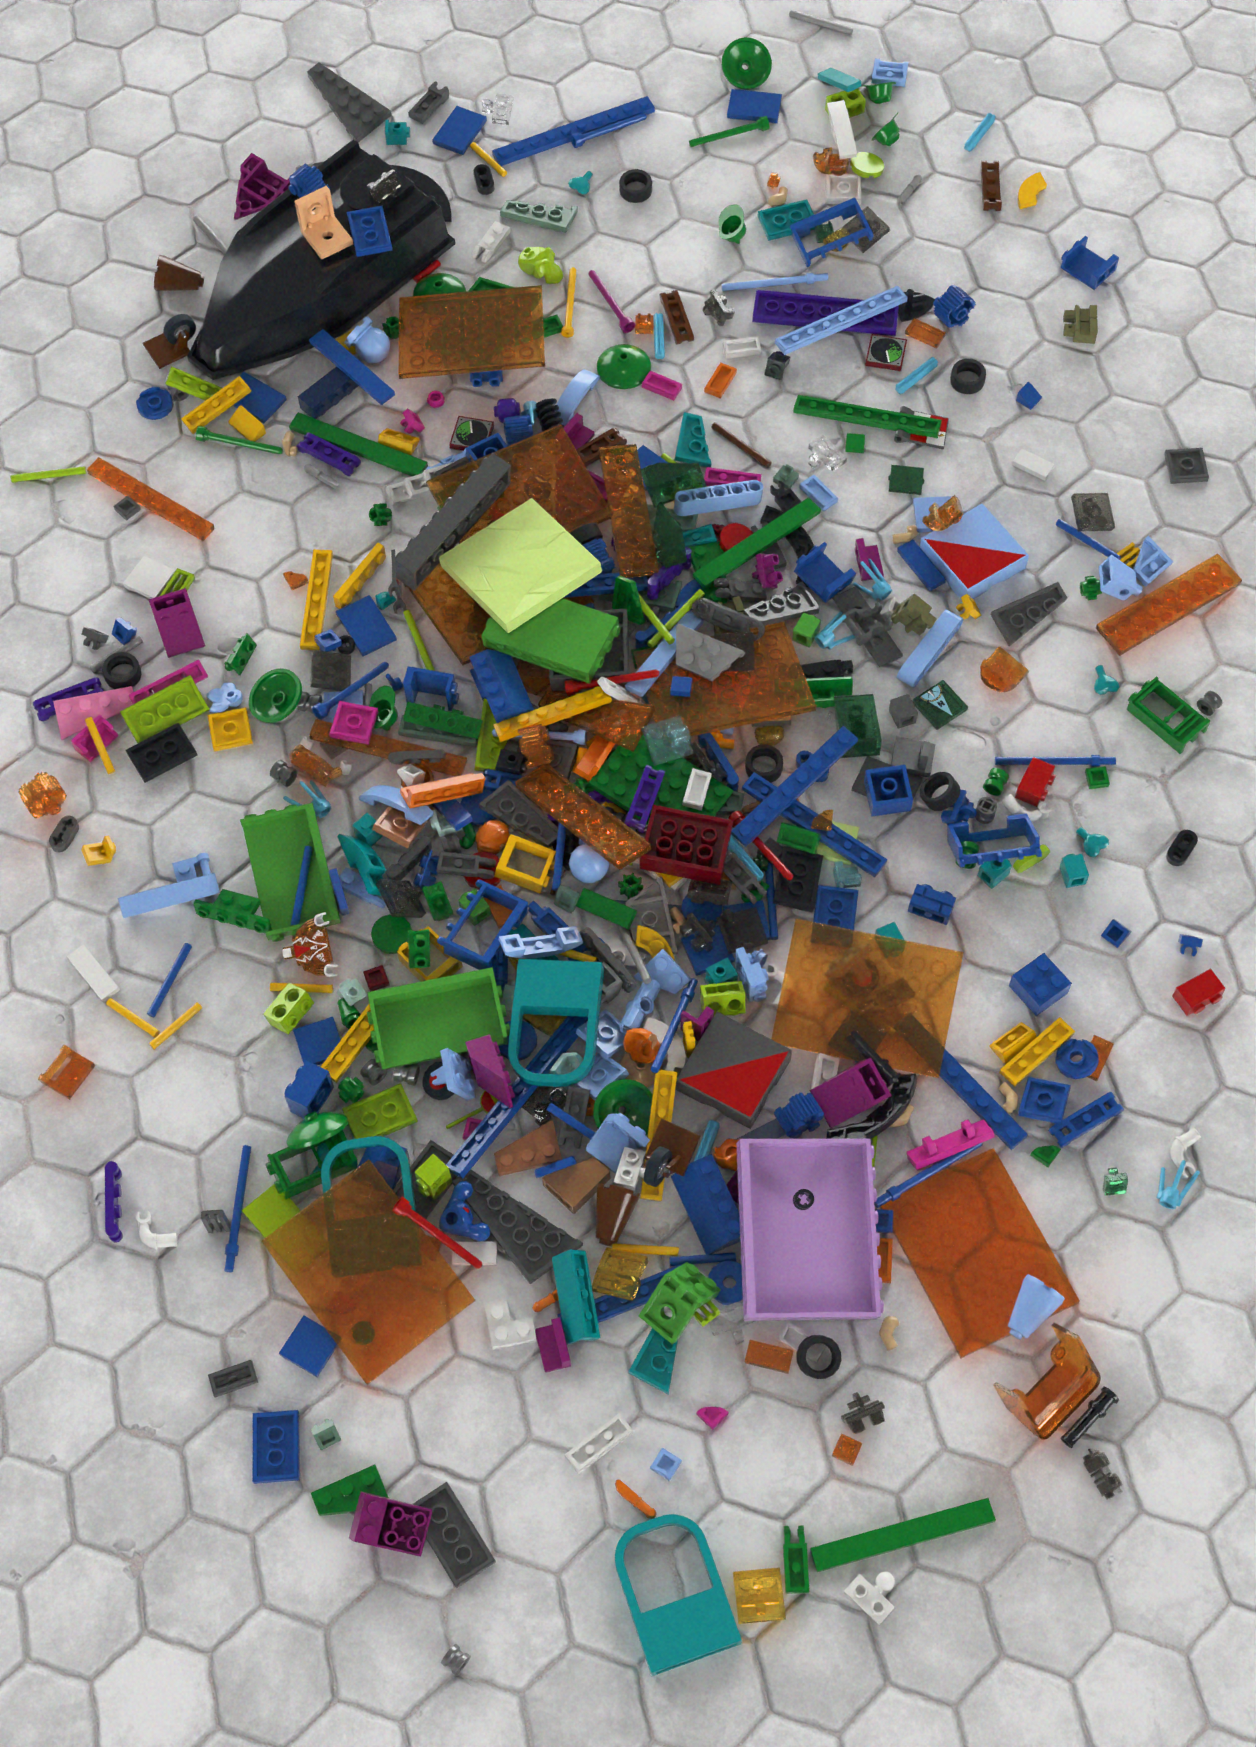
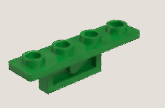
M852 677L774 681V695L789 694V698H794L795 708L801 709L835 707L834 696H849L853 693Z
M407 702L403 720L406 722L478 739L480 736L483 720L463 715L464 711L452 709V712L444 711V706L436 704L432 708Z
M222 889L214 904L197 899L194 901L196 914L202 918L229 923L240 928L255 930L258 933L272 931L268 918L254 915L261 904L259 898Z

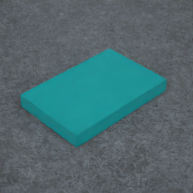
M807 199L760 210L757 214L768 241L791 236V224L814 215ZM818 225L810 228V231L818 229Z

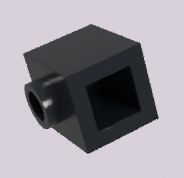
M501 749L496 770L522 776V773L525 774L527 771L528 762H525L524 753Z

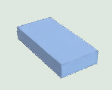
M812 475L799 485V488L823 512L838 502V497L815 475Z

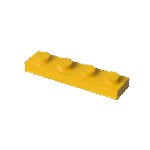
M238 376L181 418V420L191 433L195 434L198 426L204 427L252 391L245 381Z
M377 543L334 594L335 607L341 609L348 605L356 592L362 589L365 581L373 576L375 569L383 564L386 559L384 545Z
M368 1004L321 1065V1068L329 1071L331 1079L335 1083L340 1080L372 1038L370 1031H374V1025H369L367 1012L371 1011L370 1004Z
M1059 1017L1004 1065L999 1073L1015 1087L1063 1043L1070 1039L1075 1031Z

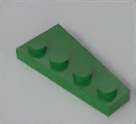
M720 541L688 547L692 550L690 559L695 572L724 553L719 545ZM714 584L707 589L700 585L701 590L705 593L703 598L716 603H727L726 598L716 597L715 592L718 588Z

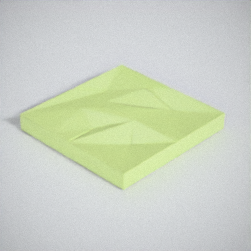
M533 498L439 557L441 567L507 633H510L602 572L601 563Z

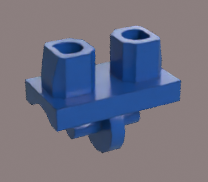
M469 365L470 382H472L473 387L482 386V382H489L492 387H497L500 382H503L502 365H492L489 370Z
M960 789L957 801L950 806L953 807V811H942V823L962 822V820L966 822L969 818L976 817L977 811L973 808L974 803L969 802V799L966 798V790Z

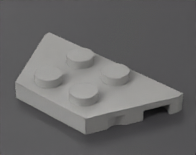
M677 624L676 665L707 680L713 681L722 671H726L731 667V663L745 655V652L741 649L683 625Z
M660 877L648 888L641 890L637 896L626 901L625 905L637 910L630 927L634 943L636 944L637 925L646 926L661 934L669 943L675 955L678 954L664 884L662 877Z

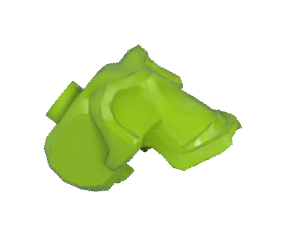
M526 247L520 253L518 265L525 273L533 275L538 279L544 276L547 284H556L563 279V272L554 262L555 253L551 247Z

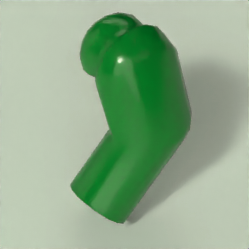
M471 823L462 827L465 836L462 837V840H459V843L463 849L471 848L476 840V832Z
M761 880L760 885L767 891L770 885ZM757 889L749 890L757 901L762 900L763 896L760 895ZM741 894V899L744 903L751 902L745 894Z

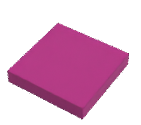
M339 701L329 733L330 737L369 745L378 708Z

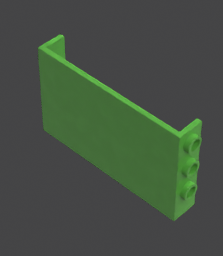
M562 598L510 633H507L490 617L481 636L483 645L487 648L590 684L597 669L602 667L606 652H610L614 637H618L621 626H619L618 617Z
M313 803L300 806L288 805L283 810L271 809L265 811V814L262 815L249 814L244 819H240L258 898L261 903L262 915L270 920L272 931L265 932L268 941L284 940V937L290 935L299 937L307 931H323L325 927L340 924L341 921ZM305 846H311L313 851L300 923L291 926ZM326 913L323 915V921H329V924L320 927L317 925L311 928L308 927V923L314 921L315 915Z
M493 967L367 992L371 1009L370 1012H367L369 1025H374V1031L370 1032L373 1044L377 1043L378 1047L374 1054L376 1063H381L382 1070L441 1058L440 1050L446 1048L458 1054L467 1053L465 1042L489 1034L492 1042H497L498 1046L508 1044L507 1037L510 1036L509 1023H504L503 1017H507L505 1004L500 1005L499 998H503L501 986H496Z

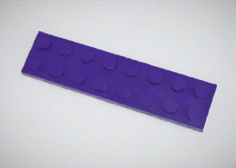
M756 290L752 322L804 327L863 300ZM899 305L841 331L896 336Z

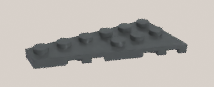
M320 62L307 71L309 79L319 89L324 100L329 103V107L346 127V131L357 142H360L392 116L390 109Z
M470 1170L464 1178L458 1177L452 1181L454 1186L461 1181H467L472 1185L473 1193L465 1201L481 1222L488 1224L491 1235L529 1284H532L553 1268L552 1257L570 1249L578 1250L583 1246V1242L571 1237L566 1231L556 1227L525 1204L516 1201L508 1193L501 1191L473 1170Z

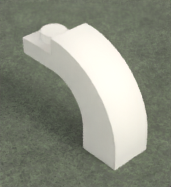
M647 1017L644 1029L655 1034L661 1046L669 1026L661 1021ZM675 1033L665 1056L667 1059L665 1070L677 1072L678 1077L685 1066V1049L680 1037Z

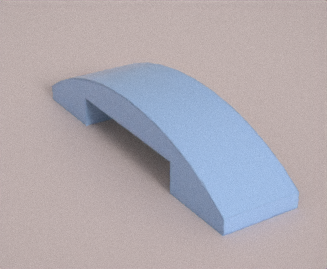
M583 369L572 379L556 404L559 406L558 412H561L559 418L563 419V423L560 425L565 426L572 419L574 411L588 390L592 391L600 379L599 375Z
M377 785L359 796V800L375 806L381 802L403 811L405 819L422 825L434 815L427 805L409 808L400 794V789L396 787Z
M576 926L557 928L556 933L551 935L521 939L519 934L499 936L498 939L505 955L522 959L548 957L566 952L583 944Z

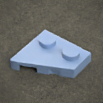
M664 949L645 965L651 979L656 980L660 984V989L673 994H677L692 980ZM639 972L633 976L635 979L643 982Z

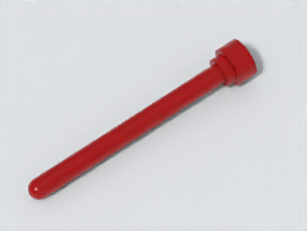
M654 669L607 677V679L619 684L655 678L659 676L660 672ZM573 679L566 680L565 689L567 696L576 695L579 690L599 687L600 685L597 682L599 679L591 680L590 684L573 681Z
M735 811L728 819L733 820V828H735L745 816L740 811ZM757 836L752 841L753 844L787 880H792L793 874Z
M403 1196L394 1205L392 1211L398 1216L402 1215L403 1217L407 1216L477 1269L482 1267L481 1260L411 1209L410 1202Z

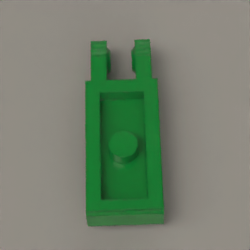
M804 1525L798 1526L797 1529L799 1543L790 1544L791 1531L789 1526H784L785 1594L810 1592Z

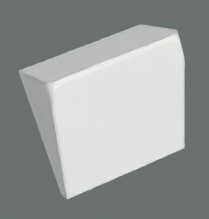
M895 597L888 599L882 609V617H891L896 607L902 602Z
M412 764L397 770V773L407 787L424 782L426 772Z

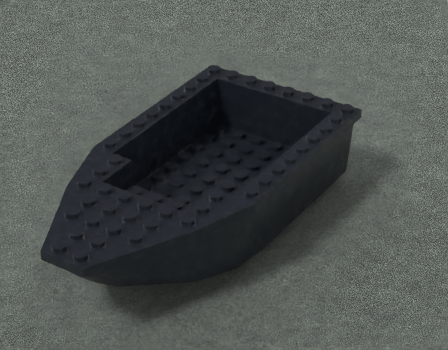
M353 139L316 168L322 172L323 177L321 178L325 186L328 184L330 188L334 215L351 238L352 234L347 212L383 206L392 251L357 257L353 243V245L321 259L300 231L294 202L300 197L297 194L293 195L288 189L259 211L235 234L220 263L204 321L189 351L188 361L210 379L216 380L290 358L314 347L310 344L309 339L322 329L334 339L343 335L456 244L455 239L447 232L441 206L436 203L435 197L431 194L426 196L415 187L413 181L377 155H370L360 148L359 142ZM327 236L324 239H331L332 237Z

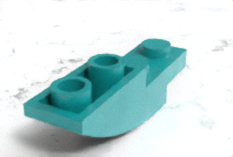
M339 834L337 837L348 864L351 868L359 870L368 894L384 897L389 892L382 877L387 870L378 854L363 840Z

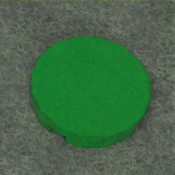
M389 914L382 916L374 923L371 930L374 946L383 953L396 954L403 943H408V930H412L410 923L400 915Z

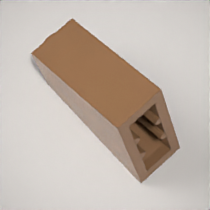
M593 1157L545 1175L542 1178L543 1186L575 1214L597 1192L598 1183H604L605 1185L611 1179L610 1169Z

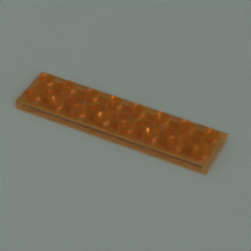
M637 445L599 447L619 575L631 578L651 576L658 573L659 569Z
M1217 553L1096 625V630L1120 656L1241 584L1242 579Z
M543 764L515 782L516 787L524 795L618 870L623 869L651 850V844L549 764Z

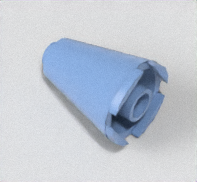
M1027 1274L1023 1279L1008 1323V1327L1011 1329L1009 1333L1019 1340L1022 1337L1027 1339L1063 1304L1065 1298L1052 1287L1049 1288L1044 1285V1282Z

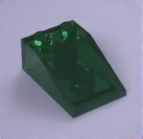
M656 463L640 469L654 508L674 501L678 491L707 487L699 463Z
M659 502L654 522L655 535H653V541L657 547L655 555L658 562H661L665 568H669L686 562L687 557L682 528L663 503Z
M873 694L834 697L836 730L838 731L844 726L858 738V742L841 758L880 755L882 739Z

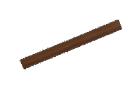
M714 422L711 428L765 467H770L772 462L718 423Z

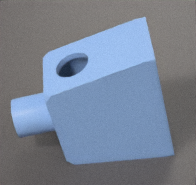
M1110 555L1099 566L1100 589L1103 593L1120 600H1126L1132 594L1134 596L1141 594L1143 587L1137 584L1135 571L1115 556Z

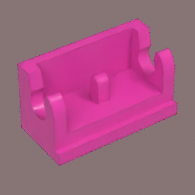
M99 714L93 721L106 748L118 737V733ZM86 726L71 742L75 751L91 762L99 755V752Z

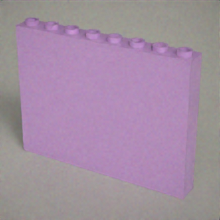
M739 1139L736 1146L744 1321L865 1320L881 1317V1313L884 1311L883 1300H880L882 1278L878 1275V1268L881 1267V1257L877 1255L880 1237L879 1233H876L875 1225L878 1223V1212L874 1208V1202L877 1201V1191L873 1189L876 1171L875 1167H872L874 1146L871 1145L870 1139ZM800 1189H808L814 1195V1203L807 1210H799L793 1204V1196ZM799 1195L798 1197L801 1199L800 1203L802 1205L804 1203H807L808 1205L809 1202L806 1200L807 1196L803 1195L801 1197Z

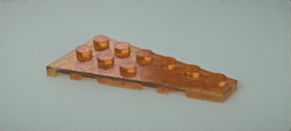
M545 691L538 706L543 707L571 696H567L565 693ZM612 700L608 704L563 719V721L634 752L655 709L654 705Z

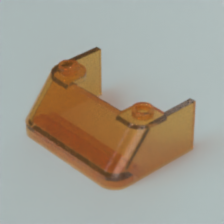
M1056 1323L1051 1325L1059 1339L1057 1344L1053 1346L1050 1355L1054 1365L1026 1394L1019 1389L1009 1390L997 1382L993 1384L1005 1407L1035 1436L1043 1440L1048 1439L1099 1386L1101 1380L1100 1373L1079 1335Z

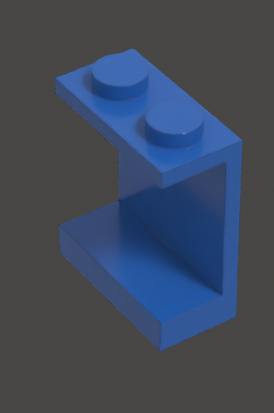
M1084 236L1080 241L1077 240L1069 251L1064 252L1061 257V269L1095 290L1116 270L1119 257L1113 254L1109 259H1103L1086 248L1088 237Z
M824 542L820 546L815 545L808 555H802L796 561L797 566L794 572L826 603L849 586L857 573L852 568L843 573L823 553L827 546Z
M407 667L403 680L406 702L415 703L418 692L446 696L448 711H452L454 704H458V684L455 682L454 674Z

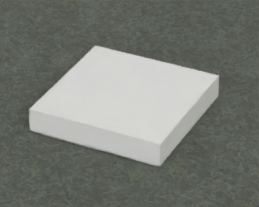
M826 173V204H841L852 198H856L858 204H861V176L857 174Z
M143 556L123 582V585L133 592L152 599L160 596L176 570Z

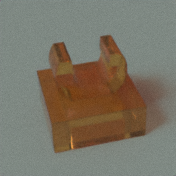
M641 313L635 315V334H653V315L650 313L648 315H641Z
M841 1434L832 1457L853 1466L862 1443Z

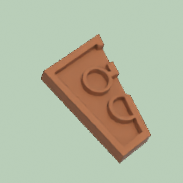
M553 1120L494 1153L499 1176L543 1167L562 1160Z

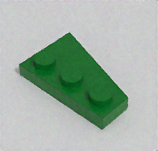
M375 1464L311 1492L319 1516L355 1512L360 1492L389 1498Z

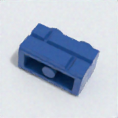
M917 884L909 903L908 912L947 925L956 897L948 891L939 892L930 885Z

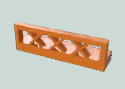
M624 718L619 727L606 720L574 773L589 782L601 768L629 723V720Z
M470 773L400 788V794L409 808H415L483 793L485 777L482 773L475 775Z

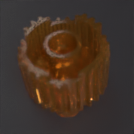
M539 724L518 729V733L523 738L519 739L521 752L528 759V762H525L526 768L549 764L551 760L555 759L553 749L547 742L550 740V734L546 726Z
M47 772L37 773L34 776V780L32 779L27 785L24 783L20 786L21 788L18 791L21 796L20 798L34 818L47 816L48 814H58L61 811V804L64 803L67 797L56 777L49 776Z

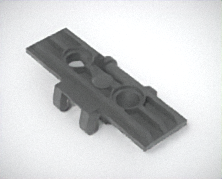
M856 586L832 597L842 612L841 617L843 615L847 616L842 622L846 623L856 638V643L859 646L864 644L879 667L903 657V654L887 632L891 630L893 621L890 617L886 621L880 614L882 610L880 602H876L875 607L871 609ZM854 622H857L859 624V626L862 628V631H864L865 634L861 633V631ZM880 638L883 642L881 644H874L873 639Z

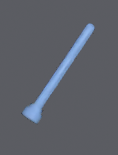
M493 729V731H492L493 736L498 737L497 734H496V732H495V729ZM578 729L574 733L530 731L515 738L572 740L578 745H586L587 729Z

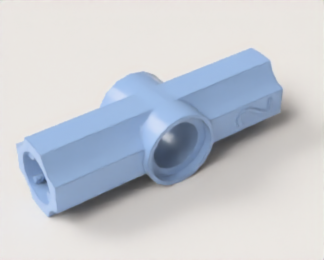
M652 980L648 984L643 982L634 999L627 1003L626 1013L619 1024V1030L624 1035L627 1030L640 1028L646 1015L652 1013L654 1009L653 1002L661 990L660 984L656 980Z

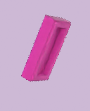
M650 371L642 382V388L674 401L682 389V384Z

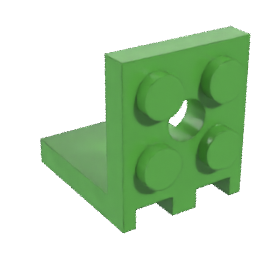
M686 1262L663 1276L640 1312L639 1317L671 1344H674L697 1309L717 1297L721 1289L716 1286L712 1279L700 1273L695 1265ZM665 1306L671 1309L672 1317L665 1315Z

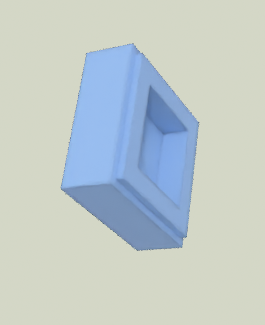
M662 1448L650 1469L670 1481L682 1460Z

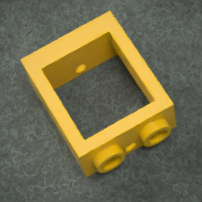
M510 834L496 867L494 877L540 894L542 888H547L551 878L548 876L549 870L554 871L556 851ZM515 848L547 860L540 879L507 867Z
M429 926L419 931L429 929L430 942L447 958L429 976H426L419 968H409L407 942L403 943L397 951L399 961L420 982L454 975L463 967L461 961L444 954V946L437 943L439 936Z

